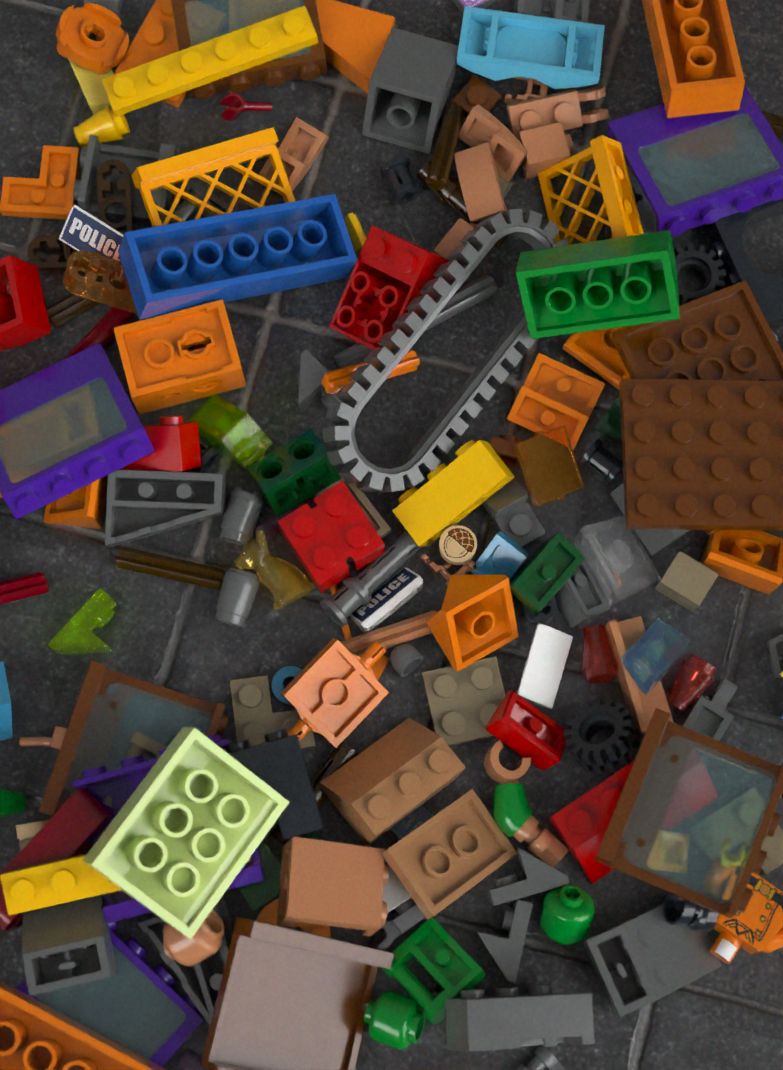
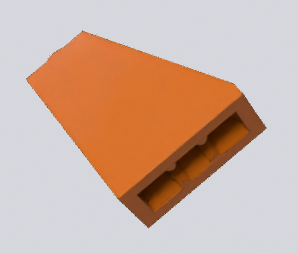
M316 0L326 61L368 94L370 78L392 28H395V17L335 0Z

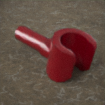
M235 92L227 94L220 103L222 106H229L221 114V117L227 121L234 120L241 111H272V103L244 101L242 96Z

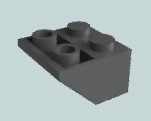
M103 895L23 913L22 958L29 996L118 976L108 923L106 924L102 909L105 907Z

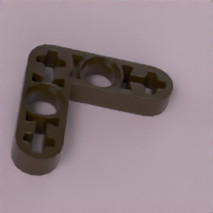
M111 159L102 163L97 172L99 220L117 231L127 229V232L135 231L132 174L123 162ZM117 168V171L124 175L123 179L117 181V191L120 194L125 193V198L120 196L106 198V193L113 195V185L109 180H106V176L112 175V169ZM113 204H121L126 209V216L120 223H111L107 219V210ZM61 234L38 236L28 246L30 261L42 270L104 268L90 258L85 261L75 260L72 254L73 248L66 243L64 245L66 262H62L63 257L61 255L48 256V262H44L43 258L37 256V252L44 249V244H47L52 250H63L61 246L62 241L59 240Z

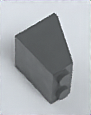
M392 28L370 78L362 135L430 154L455 78L459 46Z

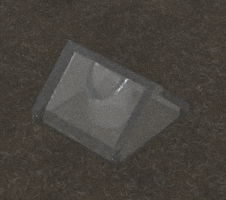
M625 515L587 525L579 530L574 542L577 544L580 552L586 557L585 561L609 606L661 580L634 529H625Z

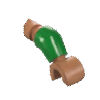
M499 740L488 749L484 757L486 773L491 779L500 783V785L495 786L493 817L507 837L514 836L520 843L526 841L529 844L526 848L536 858L539 857L546 864L554 867L566 855L569 849L546 828L541 830L537 826L539 821L531 815L533 810L528 806L524 784H520L518 778L523 776L530 767L531 758L520 759L515 770L505 769L499 762V753L504 748L501 740Z

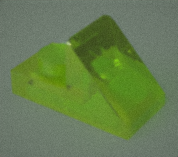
M99 588L47 645L59 655L112 652L92 631L96 626L102 628L109 622L115 613L113 608L116 606V602L104 590Z

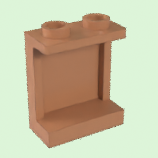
M292 837L282 847L277 926L292 928L298 922L360 929L363 936L374 934L385 924L387 917V903L382 901L383 887L386 885L389 876L388 863L384 862V857L381 854L385 849Z

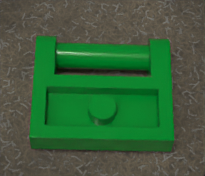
M433 918L427 920L392 952L394 956L391 969L381 967L389 978L395 977L425 1010L424 1016L433 1025L440 1023L446 1017L445 999L461 998L460 990H471L486 976L483 969ZM413 957L444 989L436 998L406 967L407 962Z

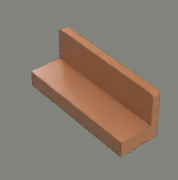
M641 616L617 622L616 619L610 620L603 629L626 707L640 736L645 735L655 709L658 708L670 713V709L660 677L644 693L622 661L647 635ZM649 648V649H648V652L650 653V655H651L652 658L654 659L653 653H652L651 649ZM646 651L643 654V656L645 657L651 668L654 670L655 666L649 659V654ZM639 658L638 664L647 676L650 675V667L644 658ZM633 665L631 668L640 682L643 683L646 679L644 673L641 670L637 671ZM670 715L669 721L673 722L672 716Z

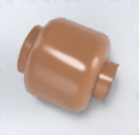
M212 909L191 939L166 922L163 929V949L170 959L176 960L182 965H197L216 953L221 947L222 935L224 934V925L221 918Z

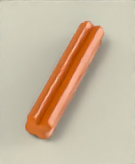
M409 350L387 379L416 371L417 366L420 365V358L417 357L416 352ZM362 362L326 372L324 378L321 379L326 393H337L344 384L352 383L353 381L350 379V376L358 367L367 365V363Z

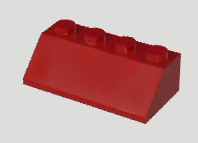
M691 749L661 823L659 829L661 831L669 832L718 798L706 768L694 749ZM634 761L547 819L563 844L569 849V853L591 885L614 870L594 860Z

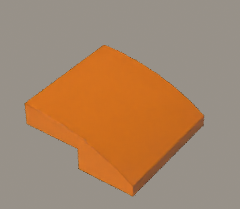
M538 353L525 383L521 387L509 412L507 420L574 450L605 383Z

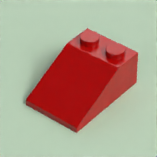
M12 255L0 259V351L26 345L51 333L38 267Z

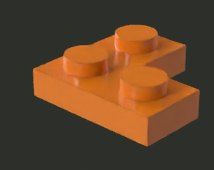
M43 145L39 179L3 177L0 202L2 216L67 220L70 210L76 205L73 191L75 181L79 179L81 153L79 147Z

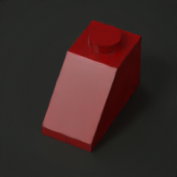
M183 415L161 416L160 423L144 428L155 452L118 470L168 472L186 471L200 467L201 455L198 421L183 422Z

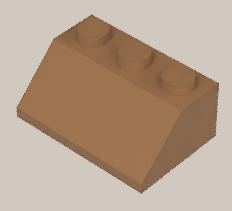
M408 718L321 781L319 786L367 847L452 783L466 767L440 735Z

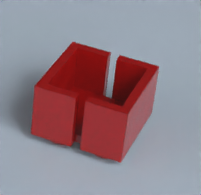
M343 481L314 498V508L311 509L306 503L278 521L280 532L320 593L350 576L349 566L345 562L349 558H351L352 566L357 571L385 553L384 542Z

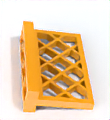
M274 127L137 167L131 176L136 190H140L152 226L167 225L169 220L175 223L186 221L173 214L180 197L199 207L194 220L200 219L203 210L215 216L231 213L237 199L253 208L266 207L264 203L270 190L282 195L285 203L294 202L295 198L276 147L278 138ZM269 156L274 169L270 180L251 171L256 159ZM249 162L247 168L240 165ZM230 167L243 174L237 190L218 181L223 169ZM212 172H216L214 178L206 175ZM197 177L210 184L203 201L184 191L189 179ZM248 177L266 187L259 203L241 194ZM276 177H277V180H278L279 185H277V184L274 183ZM182 182L180 188H177L172 185ZM214 187L233 197L226 213L207 204ZM164 188L176 194L169 211L155 205L150 191ZM159 214L165 217L163 224L160 220Z
M601 135L590 141L591 147L538 173L548 220H551L560 229L553 238L554 242L566 238L569 245H571L574 238L583 243L596 241L603 224L610 226L612 232L611 239L644 234L620 142ZM593 158L596 168L590 181L579 177L585 162ZM560 174H565L568 178L559 196L553 191L551 179ZM576 181L587 185L579 205L568 200ZM595 190L602 193L604 200L598 215L587 210ZM566 205L576 209L568 229L562 226L560 220ZM585 214L595 219L587 239L576 233Z

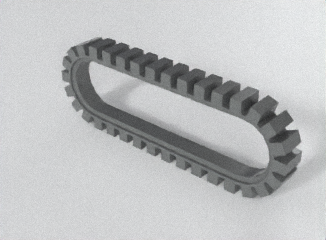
M509 209L486 218L476 225L477 228L468 231L460 241L463 245L453 249L447 257L449 262L441 264L433 274L436 278L427 281L419 291L422 296L414 298L406 307V310L409 312L400 315L393 323L392 327L395 330L386 332L378 342L381 347L371 350L364 359L367 365L358 367L350 376L353 382L344 384L335 396L342 402L330 405L325 416L326 419L337 423V426L323 428L324 443L337 442L338 447L326 452L331 465L346 463L338 474L347 483L358 482V489L367 492L379 491V493L405 490V487H414L425 478L422 473L433 472L440 464L441 460L436 456L447 454L455 445L450 438L461 437L469 427L464 421L475 419L483 409L478 403L488 402L496 392L492 386L502 384L510 373L505 369L515 367L523 357L519 352L529 350L537 340L536 338H530L523 308L404 460L395 467L389 469L380 468L367 461L359 451L355 439V425L362 408L498 240L504 236L518 237L530 244L534 250L569 245L566 238L556 242L552 240L560 229L551 220L541 224L543 215L530 210L522 214V209Z

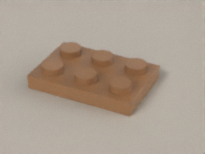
M471 789L381 854L423 915L429 920L515 856L517 851L474 790Z

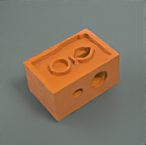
M223 299L113 328L131 398L139 415L246 387Z

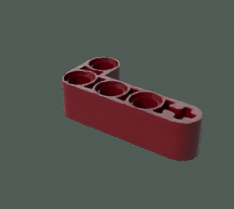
M84 787L80 788L61 806L0 875L13 870L78 856L105 827L113 815ZM0 878V928L7 932L15 930L22 925L23 913L36 911L37 909L8 915Z

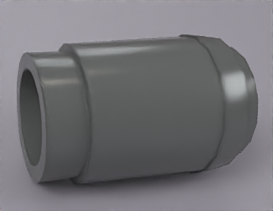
M235 487L231 490L219 538L232 544L248 546L250 539L254 535L264 505L263 495L256 491H245L241 487Z
M229 568L223 577L214 620L243 628L259 589V577L244 570Z

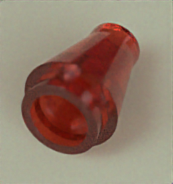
M591 625L583 628L581 674L585 675L586 682L591 684H601L615 680V671L618 670V664L606 635L605 626Z
M691 653L687 660H682L667 701L680 710L687 712L695 700L716 680L713 676L717 668Z

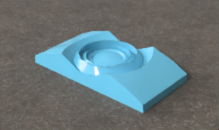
M465 6L456 64L494 81L514 77L536 79L553 89L598 84L605 25Z

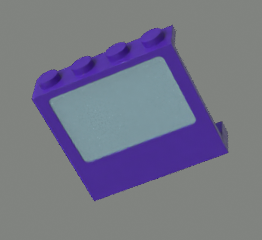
M745 85L739 110L667 118L663 103L607 122V137L621 143L625 160L656 215L655 232L670 230L672 236L680 235L691 228L703 224H711L720 218L738 212L749 211L755 206L773 200L783 199V146Z
M100 342L0 390V493L16 519L155 452Z
M118 922L108 923L118 976L37 994L31 997L163 1067L198 1026L204 1023L205 1018L188 994L183 995L173 985L177 979L167 968L160 963L155 968L144 957L148 951L132 936L126 940L116 931V928L119 926ZM25 977L16 989L29 995Z

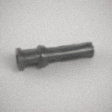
M404 531L385 549L383 555L373 560L358 575L344 579V585L329 599L324 598L321 600V607L337 625L344 627L347 624V618L361 605H368L372 598L371 594L410 557L419 551L421 547L416 544L407 531Z

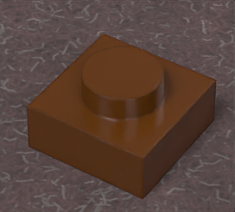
M473 75L452 102L456 105H462L464 108L463 116L467 118L472 108L478 104L492 113L501 102L502 95Z
M500 435V438L492 436L490 445L505 465L522 469L529 445L521 444L522 441L519 438L511 435Z

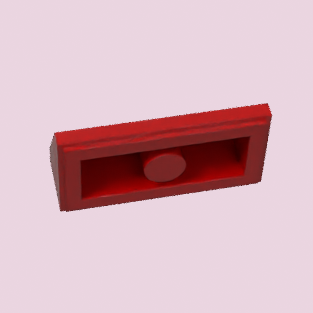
M513 690L507 692L486 726V730L523 758H531L530 763L540 770H546L560 762L566 744V738L564 737L565 729Z

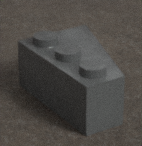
M116 470L108 474L105 546L116 547L224 515L227 477L223 474L136 470Z
M223 895L213 908L224 925L222 945L216 953L194 966L182 965L176 960L170 959L163 949V929L166 922L157 916L137 923L161 952L159 955L164 962L171 966L183 983L182 987L209 1025L211 1024L234 931Z
M552 985L528 986L527 994H519L518 987L494 988L495 996H485V989L460 990L461 998L445 999L447 1050L470 1052L519 1049L520 1047L535 1045L552 1047L558 1046V1043L595 1044L592 993L552 992Z

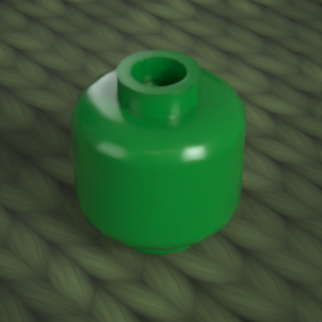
M564 885L549 890L545 896L541 911V929L551 940L562 945L582 941L589 934L594 916L595 905L593 899L586 891L575 885Z
M389 990L383 992L376 1001L370 1000L364 1014V1023L369 1024L371 1039L398 1050L408 1048L411 1043H418L426 1021L424 1012L421 1011V1006L414 998Z

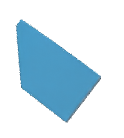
M500 531L476 561L477 568L472 571L473 575L504 574L510 581L529 557L530 553Z

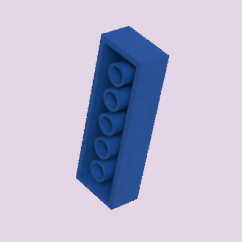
M335 194L125 232L118 249L139 320L222 299L225 303L344 279L358 261Z

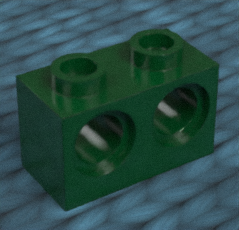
M312 429L247 467L257 488L277 517L341 479L336 465H331L326 454L328 450Z

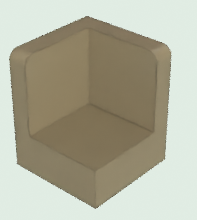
M678 552L655 589L691 612H694L704 600L719 574L685 553Z

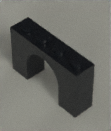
M779 166L720 189L778 170ZM783 199L773 200L755 206L749 211L738 212L720 218L714 223L699 226L702 231L706 230L711 241L709 244L710 251L713 250L717 253L714 258L715 261L721 258L724 263L722 267L726 270V277L724 279L726 287L746 280L770 329L783 325V276L765 273L749 261L743 249L742 234L751 225L782 214Z
M286 728L265 734V743L250 746L248 739L226 746L227 753L289 801L278 817L284 840L323 828V821L298 733L289 735Z

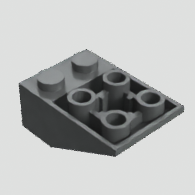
M664 903L583 939L582 944L613 1014L621 1017L657 1001L720 968L722 965L719 959L710 952L712 943L707 933L694 931L688 925L678 927L668 924L663 915Z

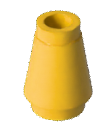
M109 105L73 128L81 147L88 146L90 135L98 136L100 143L122 140L123 135L130 133L125 115L116 117Z

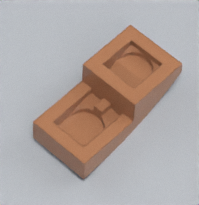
M479 104L472 108L459 132L458 138L471 147L489 142L498 175L507 182L511 181L527 154V150L515 135L490 112Z
M297 117L281 145L277 148L292 192L308 172L329 139L327 135ZM270 158L267 159L259 173L260 176L267 180H270L274 171ZM276 177L274 183L277 184V185H279L278 180H277V177Z
M489 142L454 153L459 182L470 222H476L507 211L497 179L499 175Z

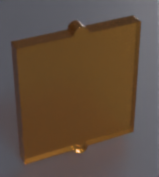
M565 425L546 432L536 431L534 437L514 444L533 507L552 500H563L564 495L584 487Z

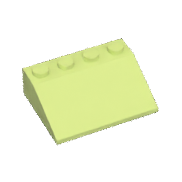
M182 727L83 861L191 939L286 808L289 801L195 727Z

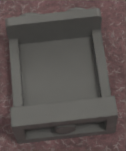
M90 135L88 146H83L80 153V167L83 168L81 180L76 179L74 184V201H77L79 207L92 216L99 217L97 172L102 163L111 159L120 160L133 174L139 166L177 156L176 145L161 143L160 152L101 144L98 136ZM117 168L112 169V175L106 176V180H109L113 185V195L106 193V198L110 196L125 198V193L120 194L117 191V181L123 179L124 175H121ZM133 182L134 222L151 224L140 190H136ZM164 188L150 191L155 205L169 211L174 193ZM113 204L107 210V218L124 220L126 216V209L121 204ZM159 214L160 220L163 222L165 217Z

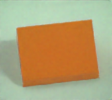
M108 475L47 504L43 522L102 529Z
M720 530L710 534L700 563L718 573L720 577L769 595L783 581V538L761 530Z

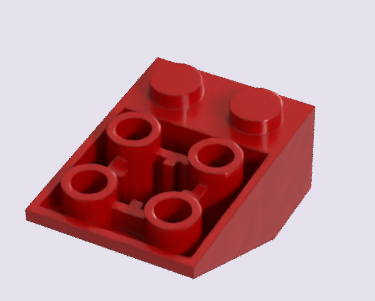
M371 226L329 328L372 350L381 347L378 344L380 339L386 332L395 330L392 327L393 323L400 315L409 312L406 310V307L414 298L422 296L419 291L427 281L436 278L433 274L441 264L449 262V260L395 233Z

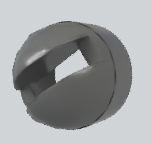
M400 644L391 652L390 661L393 669L401 677H405L421 664L424 656L410 644Z

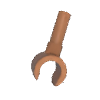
M55 726L52 738L46 736L20 737V746H44L60 750L67 729Z

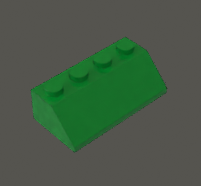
M670 230L520 253L516 276L531 339L680 319L676 261Z

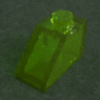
M213 395L189 419L190 422L198 421L199 431L214 445H219L222 448V452L228 458L245 469H248L249 465L261 459L265 451L273 444L248 413L216 395Z

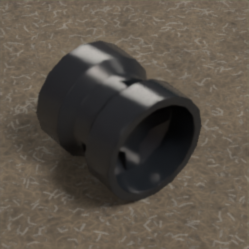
M669 892L666 895L663 906V915L668 924L678 927L688 925L692 930L707 933L713 929L719 915Z

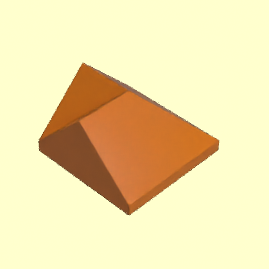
M504 574L451 575L441 610L426 621L451 666L457 672L519 637L509 578Z

